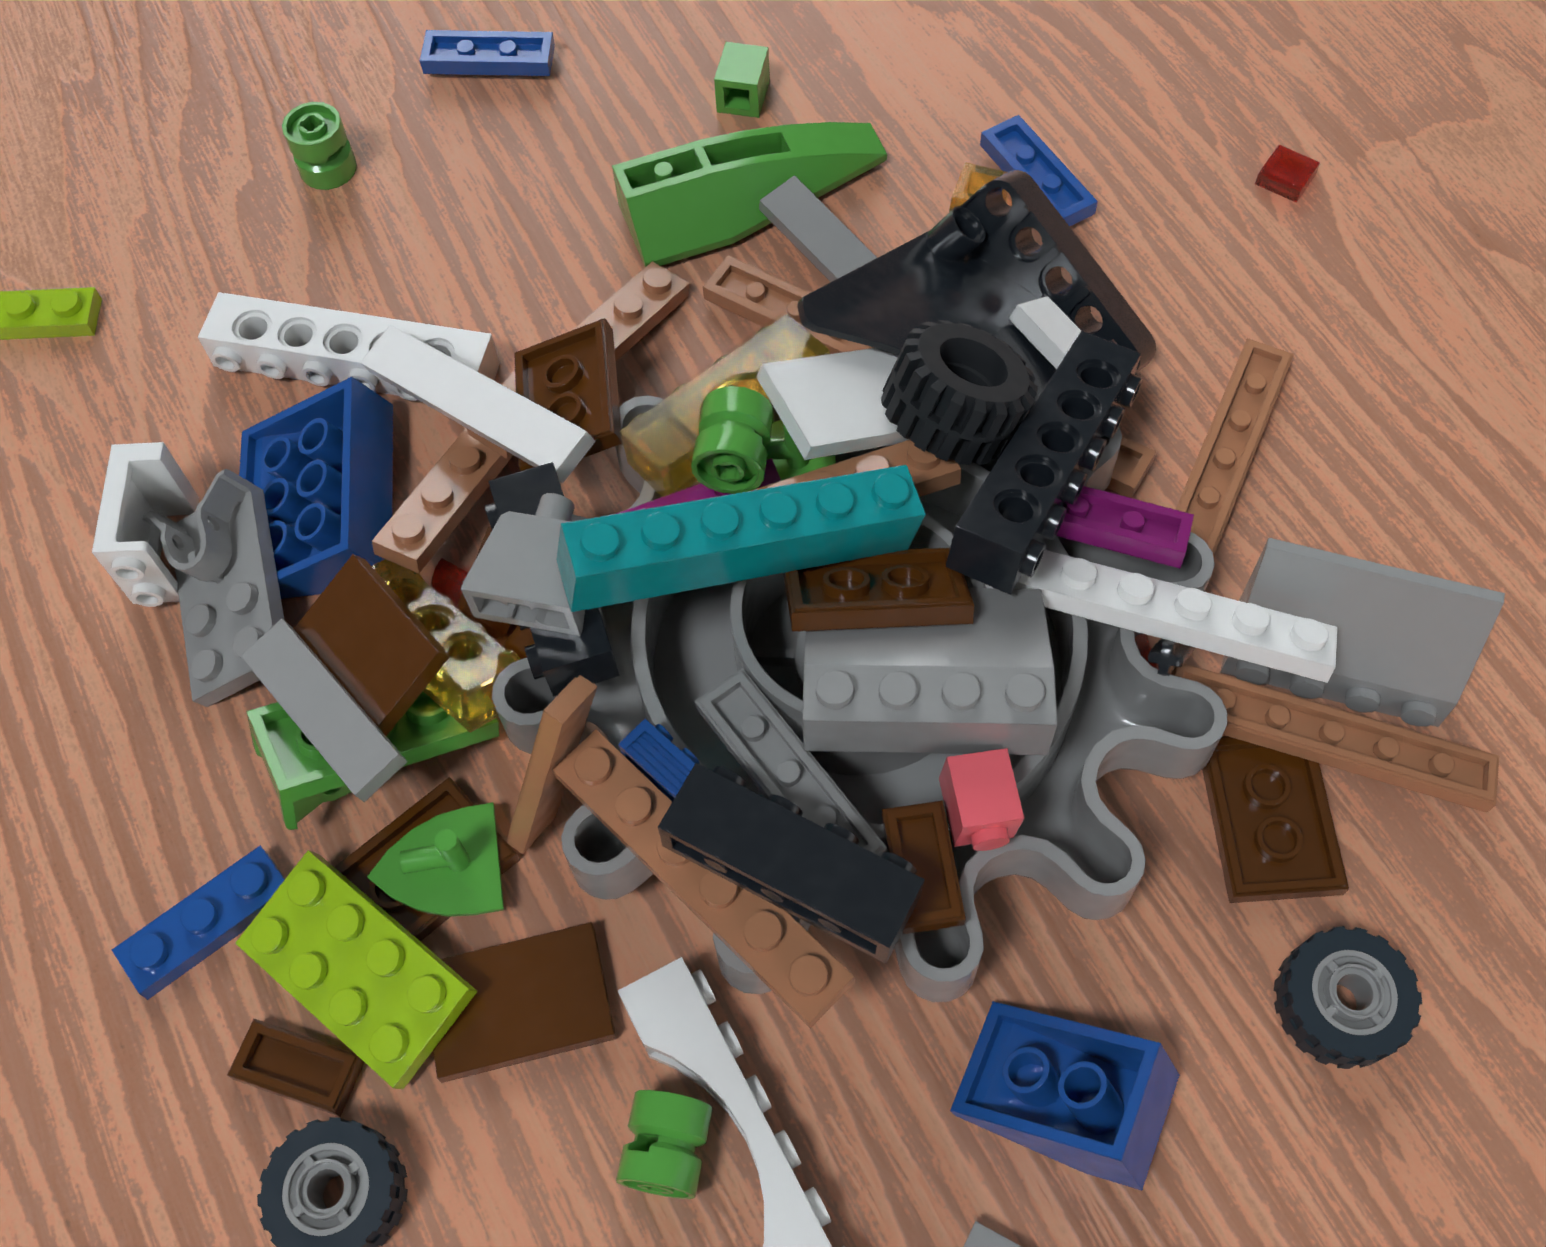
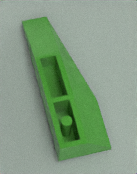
M822 122L787 124L743 130L697 140L612 165L618 205L642 262L646 267L652 261L661 266L734 244L769 225L772 222L759 210L760 200L794 175L818 198L887 160V153L871 123Z

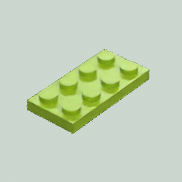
M309 850L235 943L384 1081L395 1089H404L477 993L473 986L321 855Z

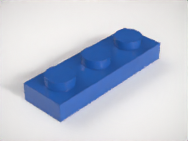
M426 30L419 61L423 74L550 76L555 42L553 32Z
M1020 115L981 132L980 146L1005 174L1009 171L1020 170L1030 175L1069 227L1095 214L1098 201Z
M260 845L113 948L112 952L138 993L149 1000L245 931L283 883L285 877L269 854Z

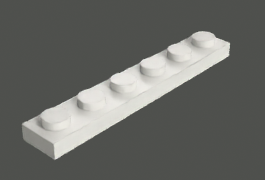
M1045 550L1033 577L1023 574L1014 588L1041 589L1044 607L1326 683H1328L1336 667V626L1264 608L1253 603H1245L1203 592L1196 588H1188L1146 577L1139 573H1131L1089 562L1082 558H1074ZM985 584V588H993Z

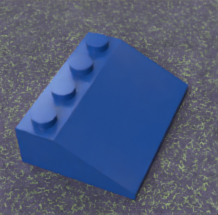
M350 377L242 431L239 476L263 489L281 599L321 594L352 554L366 559L381 578L392 574V562L374 554L372 540L392 517L393 404L355 378Z

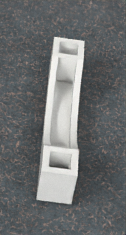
M681 957L618 990L623 1005L649 1058L678 1070L703 1087L729 1114L745 1139L759 1173L763 1194V1247H832L822 1228L831 1222L830 1216L814 1187L806 1191L802 1190L792 1170L801 1164L797 1152L785 1130L775 1135L773 1134L763 1114L772 1108L770 1101L756 1075L747 1079L744 1078L735 1058L744 1054L728 1021L717 1026L708 1008V1005L716 1002V999L701 969L690 973Z

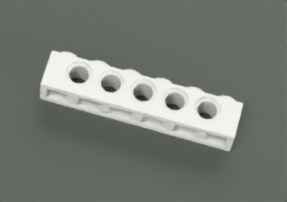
M218 292L198 335V339L213 366L228 372L240 370L263 374L272 379L284 377L308 381L317 386L336 385L353 377L374 392L397 395L410 401H416L417 399L370 373L360 363L390 325L492 380L495 379L500 365L493 337L490 333Z

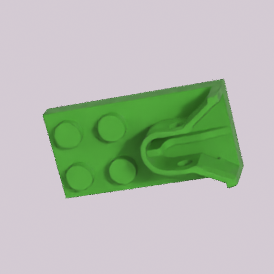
M460 649L447 652L451 657L386 736L408 761L404 766L499 736V721ZM278 702L246 711L253 747L256 754L263 758L278 795L282 818L287 829H298L297 823L323 802L334 801L351 793V790Z

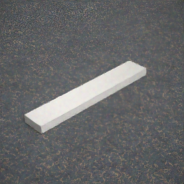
M393 325L387 328L360 362L370 373L531 466L537 467L553 462L561 483H564L595 443V440L586 430Z

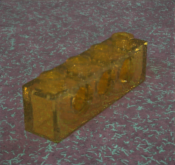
M387 559L372 565L374 570L451 656L423 692L470 733L499 717L492 700L493 685L501 671L511 663L520 660L518 655L511 649H505L489 636L480 623L472 622L455 607L450 598L445 595L441 596L425 583L419 573Z

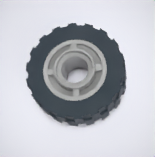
M1345 926L1333 927L1326 933L1322 930L1312 935L1293 950L1291 955L1282 962L1278 969L1281 971L1280 976L1274 982L1273 991L1277 995V1001L1274 1002L1276 1014L1279 1013L1283 1021L1281 1026L1286 1035L1290 1034L1297 1043L1295 1046L1303 1053L1308 1052L1316 1057V1061L1325 1065L1332 1063L1337 1065V1068L1350 1069L1356 1065H1359L1360 1068L1369 1066L1397 1052L1398 1048L1406 1045L1413 1037L1411 1032L1413 1028L1419 1025L1421 1018L1418 1012L1419 1005L1422 1004V994L1417 989L1416 982L1418 979L1414 969L1410 970L1405 962L1406 957L1399 950H1394L1388 944V940L1380 935L1375 937L1368 934V930L1356 927L1353 930L1345 929ZM1337 985L1344 986L1353 993L1357 1004L1356 1010L1349 1009L1341 1003L1337 995Z
M330 1117L329 1121L317 1119L306 1123L307 1127L301 1130L295 1129L287 1135V1140L280 1147L276 1146L269 1156L272 1159L267 1169H263L260 1177L262 1182L261 1194H257V1205L261 1207L263 1216L260 1218L263 1229L271 1234L272 1239L270 1241L276 1247L383 1246L390 1238L388 1234L394 1225L398 1226L403 1215L400 1213L403 1202H407L408 1189H405L404 1180L407 1177L405 1165H402L399 1161L398 1156L400 1153L396 1147L385 1140L386 1137L378 1131L354 1120L348 1121L338 1117ZM341 1175L344 1182L343 1195L337 1204L327 1208L323 1199L325 1187L331 1179Z

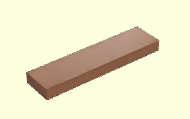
M581 675L578 678L575 677L544 709L507 837V844L522 854L527 851L557 815L565 786L556 778L552 769L579 745L597 690L595 684Z

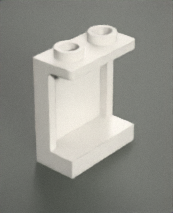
M164 442L111 445L92 548L93 555L133 604L147 607L160 606L163 602H179L178 582L160 559L162 551L161 530L144 521L143 515L149 511L157 512L165 517L190 515L196 512V507L199 503V496Z

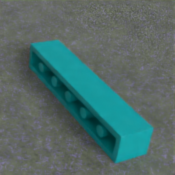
M907 465L561 523L556 561L570 611L576 612L908 550L926 514Z

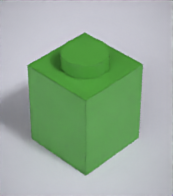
M725 42L714 78L716 109L718 113L760 117L770 82L768 47Z

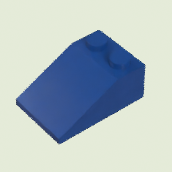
M993 1001L950 1111L954 1116L1080 1172L1142 1191L1180 1075L1164 1047L1159 1042Z

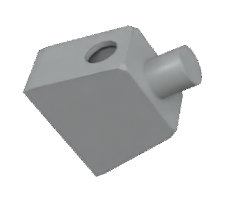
M546 493L542 495L535 515L508 511L499 517L461 587V591L475 618L581 636L585 610L570 611L556 561L561 523L571 522L575 508L570 499L559 494Z

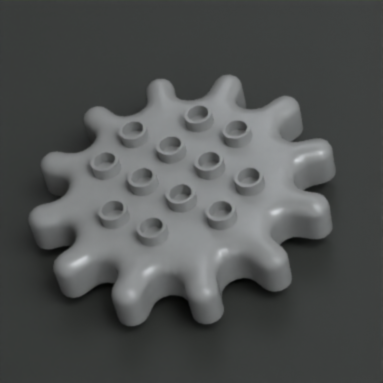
M795 335L778 336L768 340L759 348L755 356L756 391L769 400L756 378L762 363L820 356L816 346L807 339ZM647 395L634 397L624 402L619 407L623 444L615 446L620 471L629 484L640 493V496L630 508L701 484L692 474L691 468L695 441L699 435L698 425L689 421L672 404L659 397ZM775 408L773 423L781 420ZM1119 427L1113 439L1103 436L1102 439L1107 440L1098 465L1094 471L1083 470V472L1087 473L1084 486L1105 491L1110 484L1122 439ZM888 446L835 455L836 463ZM991 459L989 464L978 465L974 462H971L970 465L959 464L961 467L960 484L919 497L926 515L908 549L950 548L956 524L998 460ZM574 514L571 517L572 521L589 519ZM1190 532L1186 554L1180 569L1056 536L1054 540L1045 537L1042 540V543L1046 544L1045 550L1074 558H1082L1089 562L1131 573H1139L1146 577L1188 588H1196L1203 592L1206 590L1215 566L1213 552L1207 543L1192 532ZM783 573L599 607L620 676L595 684L597 690L580 743L597 729L620 751L618 744L639 723L647 719L654 727L657 724L662 725L673 737L672 743L680 750L684 747L690 750L697 757L700 765L712 771L716 766L727 768L746 781L747 789L765 797L699 713L695 700L743 668L803 743V685L806 631L792 632ZM964 575L968 588H985L984 583ZM1044 607L1054 664L1057 727L1048 755L1009 754L1024 820L1014 838H1010V842L1007 845L987 851H976L973 849L972 844L954 847L944 805L966 921L963 926L901 934L894 948L900 973L907 987L918 997L931 1002H949L963 996L973 985L984 950L983 933L974 904V894L985 883L995 878L1011 875L1031 878L1047 888L1068 910L1084 919L1102 920L1111 918L1123 911L1144 874L1146 859L1143 847L1133 832L1117 819L1100 799L1096 781L1104 774L1118 769L1138 770L1163 778L1184 779L1195 775L1207 765L1227 726V710L1222 699L1210 687L1197 681L1174 675L1162 676L1157 674L1158 669L1152 667L1141 656L1136 645L1135 637L1143 633ZM527 658L511 663L499 673L493 685L492 700L509 740L518 749L531 754L543 711L557 696L553 697L545 677L534 679ZM810 751L886 847L882 809L943 800L939 776L946 758L963 755L958 753ZM584 805L577 809L566 822L561 836L563 853L579 887L589 895L605 900L618 899L633 892L653 875ZM790 914L806 931H808L811 924ZM713 933V941L721 974L731 986L743 993L763 994L772 991Z

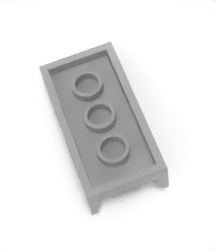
M224 469L217 473L204 498L197 505L196 512L182 520L174 522L154 511H149L143 515L144 521L161 530L160 540L164 554L169 564L175 568L192 701L205 707H209L259 681V678L241 658V655L281 618L284 620L263 489L236 473Z

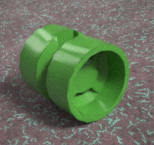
M324 102L304 103L293 108L284 117L282 123L283 135L290 152L294 156V162L301 179L308 186L319 190L334 189L347 183L354 176L357 168L356 159L350 142L347 139L340 114L333 106Z
M737 386L717 388L707 394L702 404L698 425L699 435L695 441L691 463L692 474L698 482L715 491L731 494L748 492L761 485L764 481L768 457L765 448L770 442L774 419V408L766 397L757 391Z
M657 1090L636 1091L628 1122V1128L635 1135L633 1142L623 1145L616 1182L625 1187L654 1195L679 1199L695 1198L702 1167V1161L695 1154V1149L707 1142L713 1111L712 1106L698 1099L676 1093Z

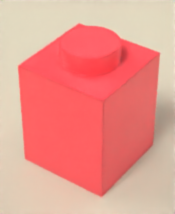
M1004 748L947 757L939 776V782L954 847L972 844L973 849L976 851H987L1007 845L1010 842V838H1014L1024 820L1008 749Z

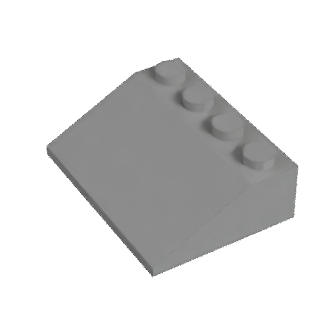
M1268 538L1239 601L1253 603L1264 608L1336 626V667L1328 683L1224 655L1220 673L1232 675L1237 679L1257 685L1268 684L1288 689L1294 695L1302 698L1313 699L1320 697L1344 703L1348 708L1358 712L1376 711L1400 717L1404 722L1414 726L1432 725L1439 727L1457 705L1504 604L1505 593Z
M968 588L974 603L973 624L806 631L803 685L804 751L970 754L1007 748L1009 754L1048 755L1057 727L1054 664L1042 590L1014 589L1011 595L995 588Z

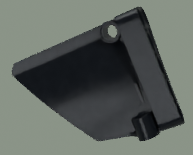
M1020 170L1009 171L988 182L961 206L954 207L931 230L805 295L797 304L800 321L805 328L813 332L871 346L897 355L900 354L909 333L914 328H919L925 322L937 324L938 320H944L955 324L960 322L971 325L979 330L982 329L992 334L995 338L1004 341L1027 362L1026 367L1033 371L1036 378L1034 384L1038 387L1034 403L1051 379L1056 368L1009 319L1018 304L1048 296L1080 330L1142 353L1135 372L1137 376L1141 375L1139 371L1150 363L1156 352V343L1150 331L1034 179L1026 172ZM1003 189L1010 194L1012 207L1005 202L1002 194ZM1032 228L1036 229L1042 237V245H1039L1034 240ZM1061 267L1070 273L1072 284L1063 278ZM1090 306L1100 312L1103 323L1098 322L1093 317Z

